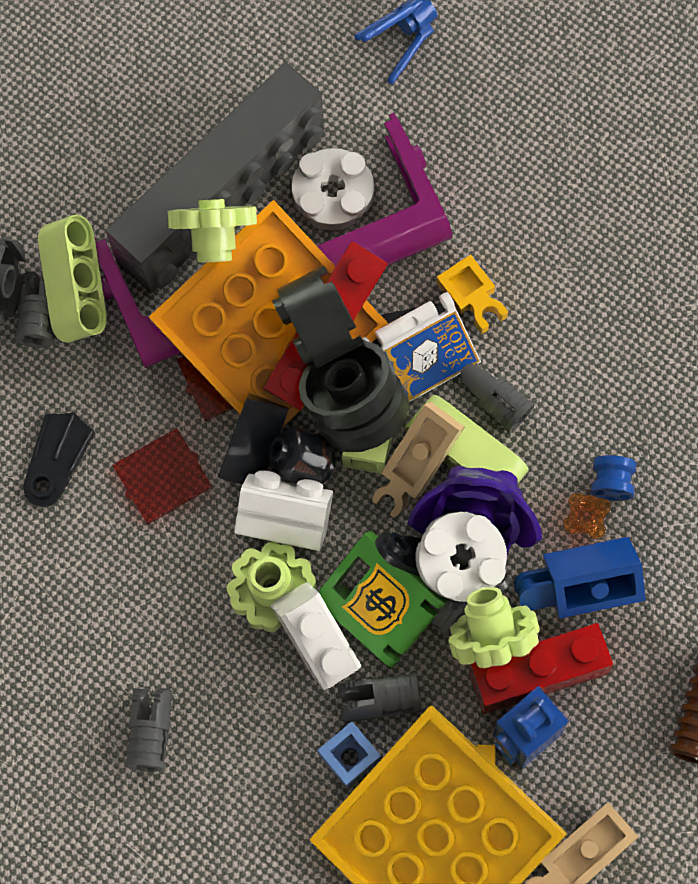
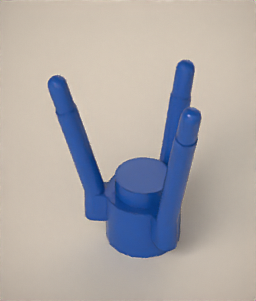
M407 0L391 13L355 34V40L367 42L396 23L405 34L411 35L413 32L417 34L388 77L387 81L389 84L395 83L423 41L434 32L430 23L437 18V11L430 0Z

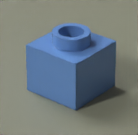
M352 721L317 750L319 757L346 789L350 788L381 760V755ZM348 750L356 752L359 756L357 763L352 766L345 765L341 760L343 753Z

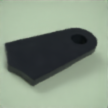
M74 412L65 414L46 413L23 486L26 498L37 507L52 506L61 498L95 435V431L86 425ZM40 481L50 482V487L46 492H36V485Z
M395 532L391 534L381 533L375 540V545L380 555L390 565L420 577L416 565V550L422 538L409 535L401 536Z

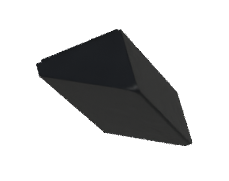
M249 393L218 478L243 484L248 474L255 475L258 471H266L270 461V446L273 440L279 436L289 408Z

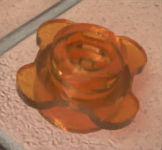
M582 493L572 494L568 499L570 506L569 517L563 522L566 532L569 534L577 532L589 534L592 539L602 538L606 532L603 524L606 514L610 512V503L605 498H597L590 495L584 496ZM588 512L591 518L586 520L583 518V514Z

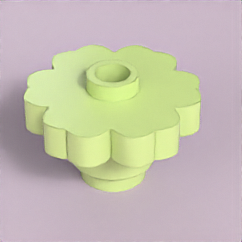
M224 199L198 200L199 208L168 211V228L191 229L192 251L197 252V262L231 261L232 250L236 249L235 226L257 224L256 206L225 207Z
M268 542L264 545L261 552L248 548L243 552L241 558H238L232 564L235 579L228 583L227 593L230 597L233 611L238 615H246L251 628L275 632L280 628L281 623L270 605L306 582L315 589L317 584L310 562L303 558L297 559L292 546ZM276 583V585L266 588L269 584Z
M485 587L475 590L468 595L465 615L461 616L450 627L452 636L448 639L452 656L458 659L460 664L468 665L476 662L478 667L488 668L505 665L512 657L527 655L539 643L537 633L540 631L536 613L531 611L529 607L517 606L511 608L509 600L502 595L500 589Z

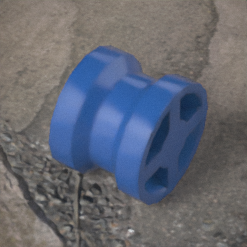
M604 455L594 458L593 470L597 475L596 480L591 485V495L612 501L632 499L634 497V486L631 484V476L636 472L637 463L633 459L615 455Z

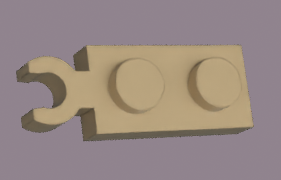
M432 402L426 403L381 472L382 475L390 480V483L375 491L372 502L378 504L383 501L386 495H390L395 500V507L390 515L394 518L404 512L409 504L408 494L414 499L422 495L465 427Z
M607 802L545 857L540 863L547 872L544 877H532L524 884H587L639 836L611 804Z

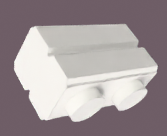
M258 471L255 475L248 474L240 491L234 533L320 551L327 533L333 491L323 489V485L314 480L304 479L298 481L297 484L280 480L281 477L271 471Z
M308 582L298 586L270 605L310 674L323 690L329 689L359 670L361 667L359 660L349 647V643L321 595Z

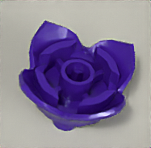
M464 466L451 468L448 477L443 483L419 499L411 511L407 525L423 535L430 523L438 517L454 512H468L484 516L490 520L491 524L498 529L503 537L507 554L514 543L522 548L532 547L542 540L540 524L534 512L524 501L522 491L517 487V477L505 470L493 471L485 468H467Z

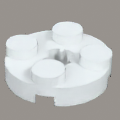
M336 148L323 149L304 155L292 179V196L295 208L305 218L310 220V224L323 230H342L357 223L356 219L360 218L365 211L367 213L371 208L374 198L373 176L365 164V159L358 153ZM333 181L338 182V185L342 184L345 188L337 192V197H328V191H321L323 186Z
M454 512L438 517L426 528L427 531L423 534L416 550V565L422 581L432 591L450 600L467 602L468 595L473 591L485 587H495L503 580L506 573V546L498 529L486 517L468 512ZM458 544H465L464 549L468 550L470 548L472 552V558L468 560V567L463 570L459 569L460 564L453 566L450 560V556L456 554L455 546Z

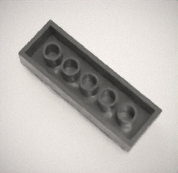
M284 62L105 230L116 262L150 294L159 286H167L177 275L178 268L188 258L194 259L197 257V252L192 251L191 229L168 228V211L199 208L198 200L224 199L225 207L244 206L247 202L251 204L257 201L264 193L266 184L276 175H284L292 167L295 157L305 147L310 149L315 146L323 136L322 93L292 66Z

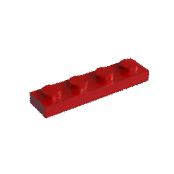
M351 241L326 283L330 281L334 283L354 321L388 263ZM296 331L262 389L295 409L301 410L304 404L300 399L299 383L303 370L308 364H304L292 341L300 337Z

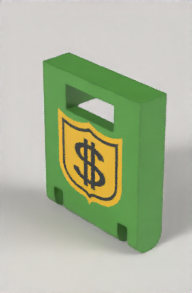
M369 531L363 534L318 592L333 618L384 664L393 668L400 661L397 653L401 655L406 654L438 615L429 605L423 602L427 600L437 609H442L448 602V599L441 597L427 587L421 577L390 565L376 548L375 540L378 536L373 531ZM361 558L371 568L351 592L345 585L340 584Z

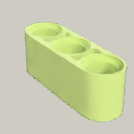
M76 214L44 225L38 234V246L53 333L59 340L66 343L100 334L106 327L107 314L95 237L91 224L86 218Z
M432 394L425 402V404L432 402L465 427L443 461L450 469L455 466H464L467 468H485L493 471L505 470L513 473L517 477L518 483L527 474L529 469L520 457L446 400ZM422 407L405 426L406 432L409 430L410 426L412 425L415 418L421 411Z

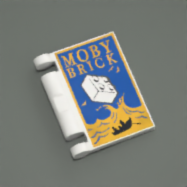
M448 292L439 296L440 302L446 310L445 312L438 315L434 304L429 301L375 331V335L382 346L380 348L388 356L394 367L395 374L401 380L407 392L409 402L461 374L460 371L463 370L466 364L469 365L471 362L473 364L481 363L455 308L454 301ZM367 337L362 338L363 340L369 341Z

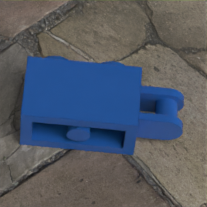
M629 537L543 554L545 568L522 572L516 576L513 582L521 606H527L530 610L554 606L559 619L646 601L642 563Z
M538 686L496 722L492 735L496 742L493 745H495L496 752L508 765L516 762L523 769L563 734L569 721Z

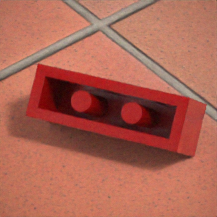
M595 623L539 641L527 655L512 657L505 665L480 668L476 662L470 664L469 676L482 714L484 715L518 704L538 686L545 694H549L608 675L613 667V662L599 623Z

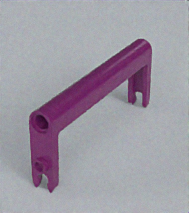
M395 113L389 114L390 120L384 122V127L388 135L384 136V140L414 205L317 245L335 266L351 241L388 263L387 266L453 238L448 218L423 169L426 168L424 155L417 144L411 145ZM95 238L98 263L104 274L101 275L104 297L106 301L112 298L115 299L144 367L147 368L180 354L181 352L151 320L140 314L105 238L99 241Z

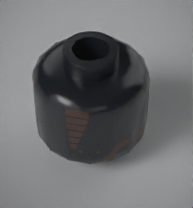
M292 427L285 431L281 436L273 440L269 449L272 471L281 477L280 480L297 484L298 481L304 479L324 483L330 478L335 467L336 459L335 454L332 452V446L323 436L302 428Z

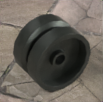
M363 340L365 344L318 368L313 361L310 362L303 370L299 383L300 399L308 413L313 417L322 436L330 446L344 452H363L382 445L397 433L405 422L409 410L407 392L401 380L395 374L394 367L388 356L377 344Z

